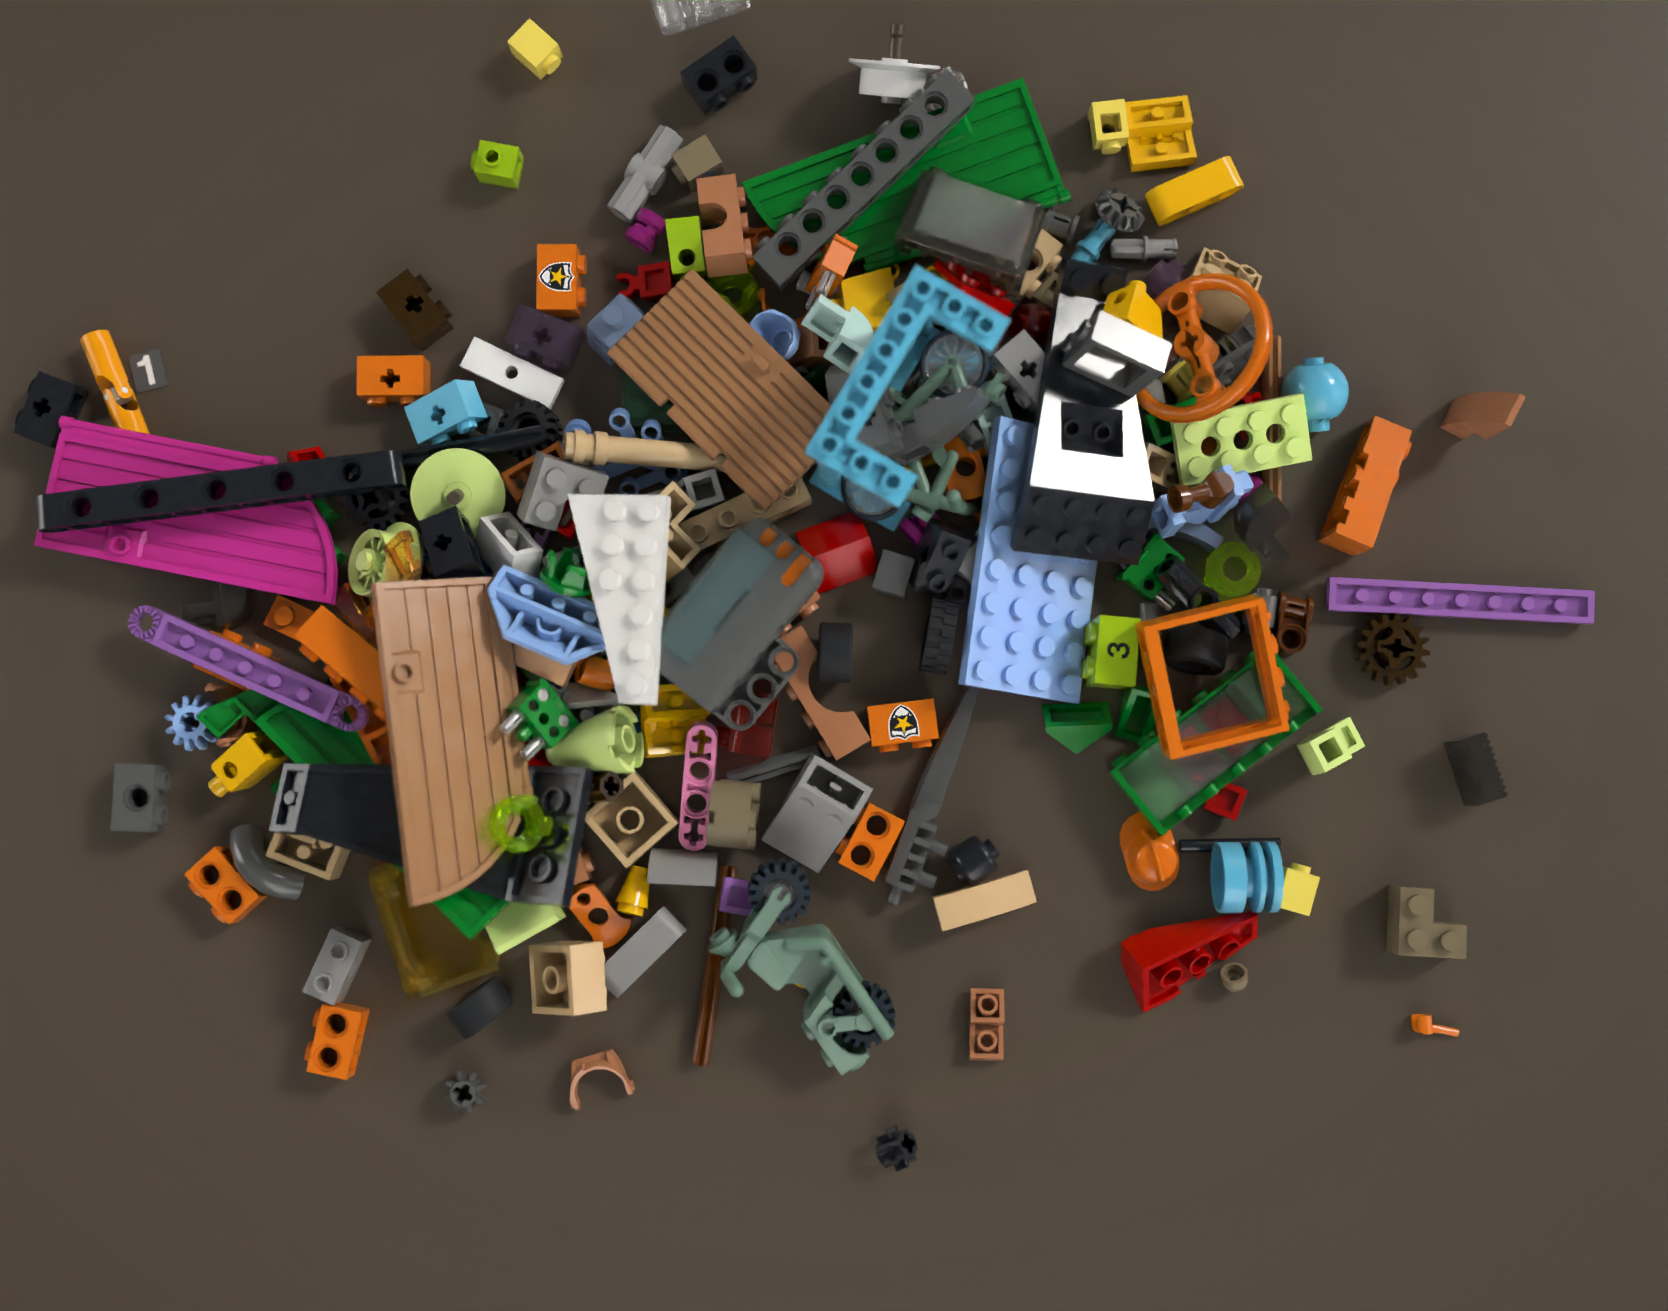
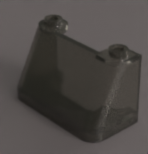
M929 167V170H922L920 172L894 238V251L910 256L912 251L920 249V256L926 258L927 254L988 274L990 275V280L995 281L998 275L1001 281L1006 282L1005 289L1020 293L1047 213L1042 209L1043 205L1038 201L1032 199L1020 201L949 177L948 173L940 168Z

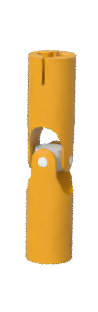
M95 330L83 335L80 338V342L98 387L103 394V399L114 427L150 434L134 392L128 383V377L108 330ZM127 404L128 410L123 409L121 405Z

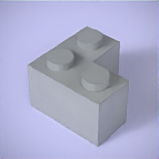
M537 451L517 516L525 523L556 531L566 499L569 500L568 494H604L609 476L601 470L579 463H571L569 460Z

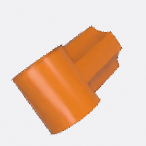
M593 654L579 660L573 672L575 682L605 692H609L613 688L614 680L608 660L603 659L598 654Z

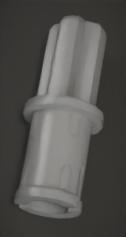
M1142 236V239L1115 238L1110 245L1112 258L1141 259V262H1146L1147 259L1175 260L1177 252L1164 249H1178L1176 239H1148V236Z

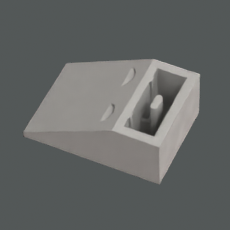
M811 753L761 840L819 873L856 820L873 788Z

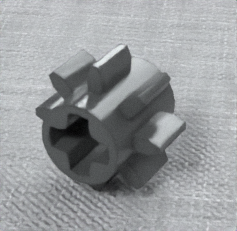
M462 1069L457 1072L458 1082L449 1079L445 1083L451 1088V1091L444 1097V1100H452L455 1104L454 1112L461 1107H466L467 1111L472 1113L475 1110L474 1101L482 1104L486 1101V1097L481 1095V1091L488 1083H480L477 1079L478 1071H475L471 1076H466ZM464 1085L470 1086L469 1093L471 1095L467 1098L462 1096L464 1091L462 1087Z

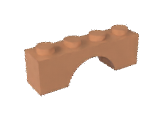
M802 625L782 636L780 639L793 648L800 659L797 671L784 688L792 701L799 699L805 710L800 712V715L809 730L816 727L822 739L817 741L826 758L828 759L833 756L838 761L869 742L871 739L854 711L835 712L828 710L813 697L809 688V673L813 663L818 658V652ZM780 652L775 657V667L782 672L789 671L794 665L793 656L789 652Z

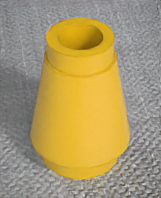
M631 866L630 872L615 901L618 903L616 911L631 916L643 917L644 910H648L649 898L647 868Z

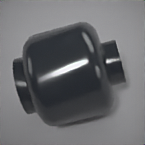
M973 835L951 850L950 855L952 859L948 863L962 884L968 882L970 885L975 886L997 871L998 864L995 858L1000 856L990 839L983 842L978 836Z

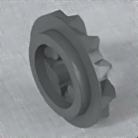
M1115 188L1111 191L1104 189L1095 201V208L1099 216L1109 226L1124 232L1137 231L1145 220L1143 216L1144 209L1136 205L1137 200L1128 197L1127 192L1122 194Z

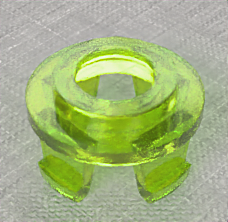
M748 263V273L708 278V273L706 272L704 280L739 315L748 312L755 306L758 300L757 293L759 288L756 279L750 274ZM730 287L739 288L743 291L742 300L731 303L728 297L722 295V292Z
M1238 542L1224 543L1209 554L1205 566L1206 575L1203 579L1207 587L1214 589L1219 594L1227 597H1239L1249 593L1257 585L1261 575V564L1256 553L1247 545ZM1239 557L1246 564L1247 572L1241 580L1232 581L1224 575L1223 564L1228 558Z
M527 794L511 795L503 798L494 806L489 818V830L493 840L499 847L512 853L526 852L534 848L543 836L550 834L552 818L544 816L542 809L537 804V797ZM510 812L520 813L526 821L525 831L518 837H511L505 831L507 815Z

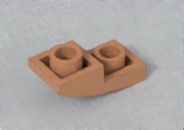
M970 988L969 1060L1003 1061L1004 989Z

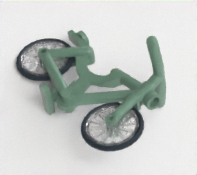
M951 330L937 334L928 342L921 354L920 374L924 383L907 400H905L906 396L893 387H889L894 398V405L897 406L892 408L894 417L900 423L904 421L916 422L913 409L922 406L925 400L935 396L942 398L954 394L956 389L963 386H976L980 388L989 370L988 352ZM997 372L984 392L987 394L989 402L973 421L980 418L990 401L997 403L1003 397L1007 386L1002 383L1006 378L999 372ZM943 445L931 452L933 459L940 466L932 487L929 485L920 459L908 463L910 472L918 476L915 481L917 489L911 488L904 502L908 501L915 504L911 512L928 523L935 511L940 509L958 513L962 516L976 514L981 509V504L977 501H962L960 493L955 489L948 491L947 497L943 495L958 460V453L955 450L946 452ZM888 457V459H890L891 461L895 462L896 464H898V465H900V466H902V467L904 468V466H903L902 464H900V463H898L897 461L893 460L891 457ZM842 476L841 494L843 501L855 516L863 520L880 521L891 517L899 510Z

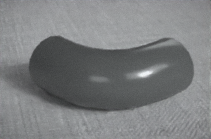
M246 824L234 828L230 833V851L234 866L243 879L261 893L276 898L296 901L303 889L304 871L279 863L265 856L267 853L265 833L261 827Z

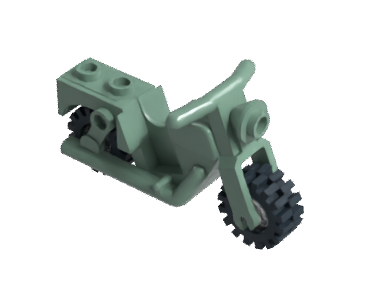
M779 858L777 862L769 859L767 860L768 864L763 865L761 863L757 867L758 871L756 873L753 871L748 891L752 910L747 916L741 931L738 933L736 929L728 930L726 927L716 931L709 938L711 943L707 949L710 953L725 957L720 963L721 980L733 997H740L743 993V987L734 972L740 969L746 960L749 968L776 991L782 989L785 984L790 983L804 986L810 995L802 1007L804 1022L801 1023L802 1029L811 1041L816 1039L821 1045L822 1049L819 1051L825 1063L830 1068L835 1066L842 1076L846 1072L855 1071L864 1065L866 1059L870 1057L868 1048H871V1042L875 1041L877 1046L882 1043L881 1039L886 1041L894 1035V1018H896L892 1000L885 989L881 990L879 984L874 983L871 986L869 981H865L827 926L812 924L767 932L774 925L775 921H779L780 925H786L787 920H791L792 923L797 921V916L799 914L801 916L804 915L806 912L805 907L809 906L811 901L810 883L804 869L797 867L796 862L792 860L788 863L785 858ZM843 985H845V987L842 989L843 994L839 995L838 992L841 990Z

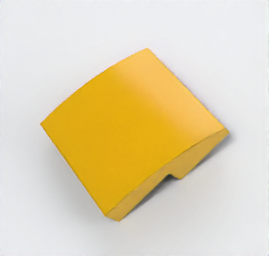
M1187 95L1125 102L1129 129V139L1126 146L1131 172L1195 165L1197 154L1191 131L1193 119Z
M675 684L658 685L657 705H640L641 732L644 738V758L685 755L686 737L689 729L698 721H706V717L711 713ZM700 730L698 735H693L694 738L699 739V750L697 753L691 751V754H703L706 741L709 740L705 730Z

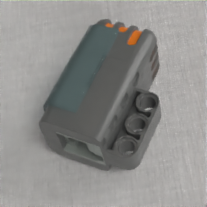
M757 518L751 520L742 531L736 527L663 617L660 636L661 655L659 672L732 729L743 731L750 728L799 667L800 659L798 654L781 640L779 636L820 587L824 576L822 564L767 519ZM780 652H789L793 656L794 665L789 671L782 672L775 667V657ZM760 678H765L772 684V692L767 698H759L753 691L755 681ZM737 705H744L750 710V720L744 725L737 724L732 719V710Z

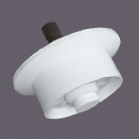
M891 23L890 34L892 36L890 37L888 58H882L881 61L848 58V62L861 68L859 94L882 96L881 103L901 104V98L914 97L917 99L925 91L923 86L926 83V74L940 70V66L908 63V60L901 59L904 24Z

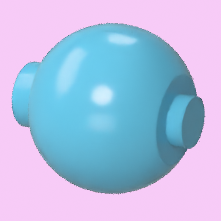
M1324 357L1303 358V364L1296 365L1286 375L1281 387V397L1298 393L1304 394L1309 432L1330 430V420L1339 416L1347 404L1349 386L1344 373L1335 364L1324 362Z

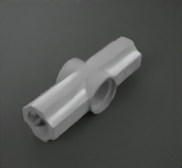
M659 125L642 153L635 154L629 162L624 173L625 179L609 201L608 209L621 220L632 224L639 209L643 207L649 196L655 195L663 185L667 176V169L673 161L671 154L682 148L684 144L683 138L671 128Z

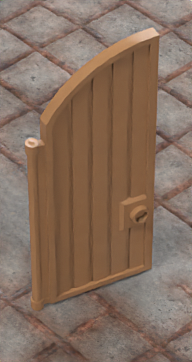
M497 573L493 574V577L376 582L371 585L408 906L425 904L449 896L480 877L503 853L515 834L521 821L518 796L520 795V799L534 797L533 786L530 785L528 761L524 760L520 754L526 747V744L515 735L521 727L517 725L509 735L502 733L500 730V725L510 716L506 707L519 695L513 643L503 639L488 595V587Z

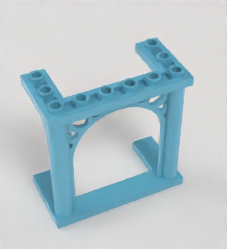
M918 265L914 267L805 450V455L817 461V468L810 478L809 484L845 504L841 494V480L843 476L848 479L850 500L859 510L869 514H880L893 506L899 509L889 518L874 521L892 533L895 532L911 504L908 501L904 502L918 476L857 441L856 438L886 388L893 387L902 392L917 367L925 346L933 337L941 333L940 330L933 327L934 321L990 354L1010 323L1009 318ZM952 337L942 339L930 351L927 364L939 368L948 356L953 355L963 363L970 386H972L981 373V354Z

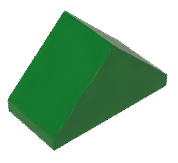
M1135 685V687L1124 690L1114 737L1138 742L1152 731L1155 718L1148 688Z

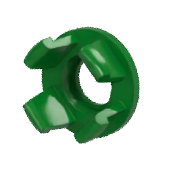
M564 547L557 564L554 551L549 550L546 556L548 560L547 565L542 568L540 573L542 581L552 591L560 595L573 598L591 595L592 591L586 569L579 567L580 550Z

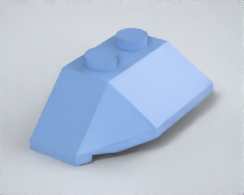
M503 564L488 587V595L503 639L566 666L606 650L594 602L582 597L573 598L560 595L552 591L542 580Z

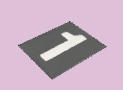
M160 348L128 356L136 393L169 385Z

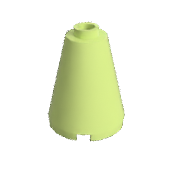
M625 705L610 708L579 723L577 727H572L553 748L545 749L546 758L553 766L587 767L594 770V772L634 773L636 772L635 768L641 767L644 758L642 732L636 733L633 724L639 722L637 716L631 708Z

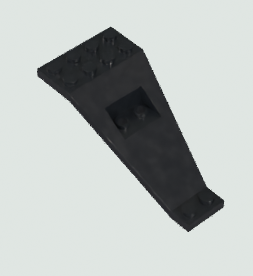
M1062 257L1054 291L1026 481L1010 542V547L1014 551L1138 565L1155 499L1136 395L1134 397L1125 395L1061 365L1065 354L1062 351V345L1066 336L1070 332L1074 333L1084 319H1090L1099 310L1104 311L1106 299L1110 293L1124 288L1128 270L1125 268ZM1074 422L1073 429L1067 432L1068 424ZM1101 427H1105L1104 433L1097 436L1098 430Z
M284 763L269 831L278 834L305 835L404 868L392 764ZM528 765L530 785L533 786L534 797L520 799V795L518 796L521 821L514 836L493 865L465 888L511 903L570 907L594 770L587 767Z

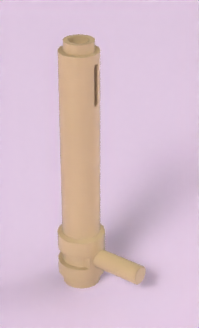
M574 429L573 433L565 432L563 440V459H571V463H579L588 466L590 462L592 465L605 466L606 462L703 471L715 468L716 472H724L720 466L728 459L721 453L715 460H712L696 443L608 436L607 432L594 431L593 434H586L585 430Z

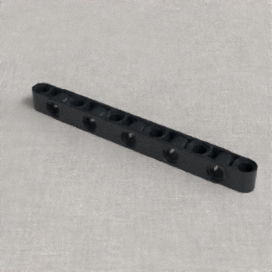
M386 450L43 494L35 497L38 531L57 533L394 490L405 487L406 482L402 451ZM360 467V478L355 482H350L349 474L351 470ZM288 476H293L294 482L289 490L283 491L282 483L284 479ZM225 484L226 493L222 498L216 499L217 488ZM157 493L158 502L154 507L150 508L149 499L153 494ZM87 502H90L91 509L86 516H83V507Z

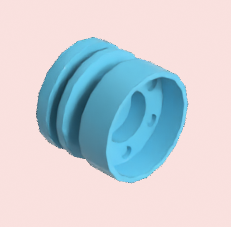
M1240 842L1214 843L1210 860V885L1213 904L1218 913H1242L1245 908L1246 899L1252 912L1261 913L1263 908L1266 912L1279 911L1283 899L1284 871L1280 850L1276 842H1263L1262 846H1260L1259 842H1250L1247 847L1246 857Z

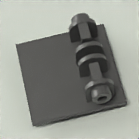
M1245 325L1232 333L1231 336H1226V345L1222 341L1217 342L1219 356L1213 364L1216 378L1225 385L1226 389L1238 378L1249 361L1255 342L1256 327L1254 325L1249 327Z

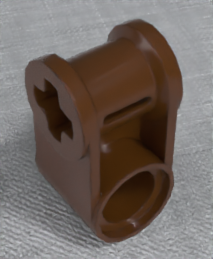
M1279 591L1276 595L1278 597L1275 628L1271 629V634L1275 636L1277 641V655L1289 657L1302 651L1306 646L1309 624L1314 610V598L1306 596L1305 599L1287 596L1284 591ZM1283 633H1288L1293 637L1294 646L1292 649L1283 645Z

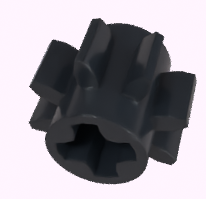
M895 1125L884 1130V1134L876 1138L878 1141L876 1155L878 1160L885 1165V1168L894 1165L896 1172L908 1168L909 1163L917 1159L915 1156L917 1141L907 1129L899 1132V1128Z

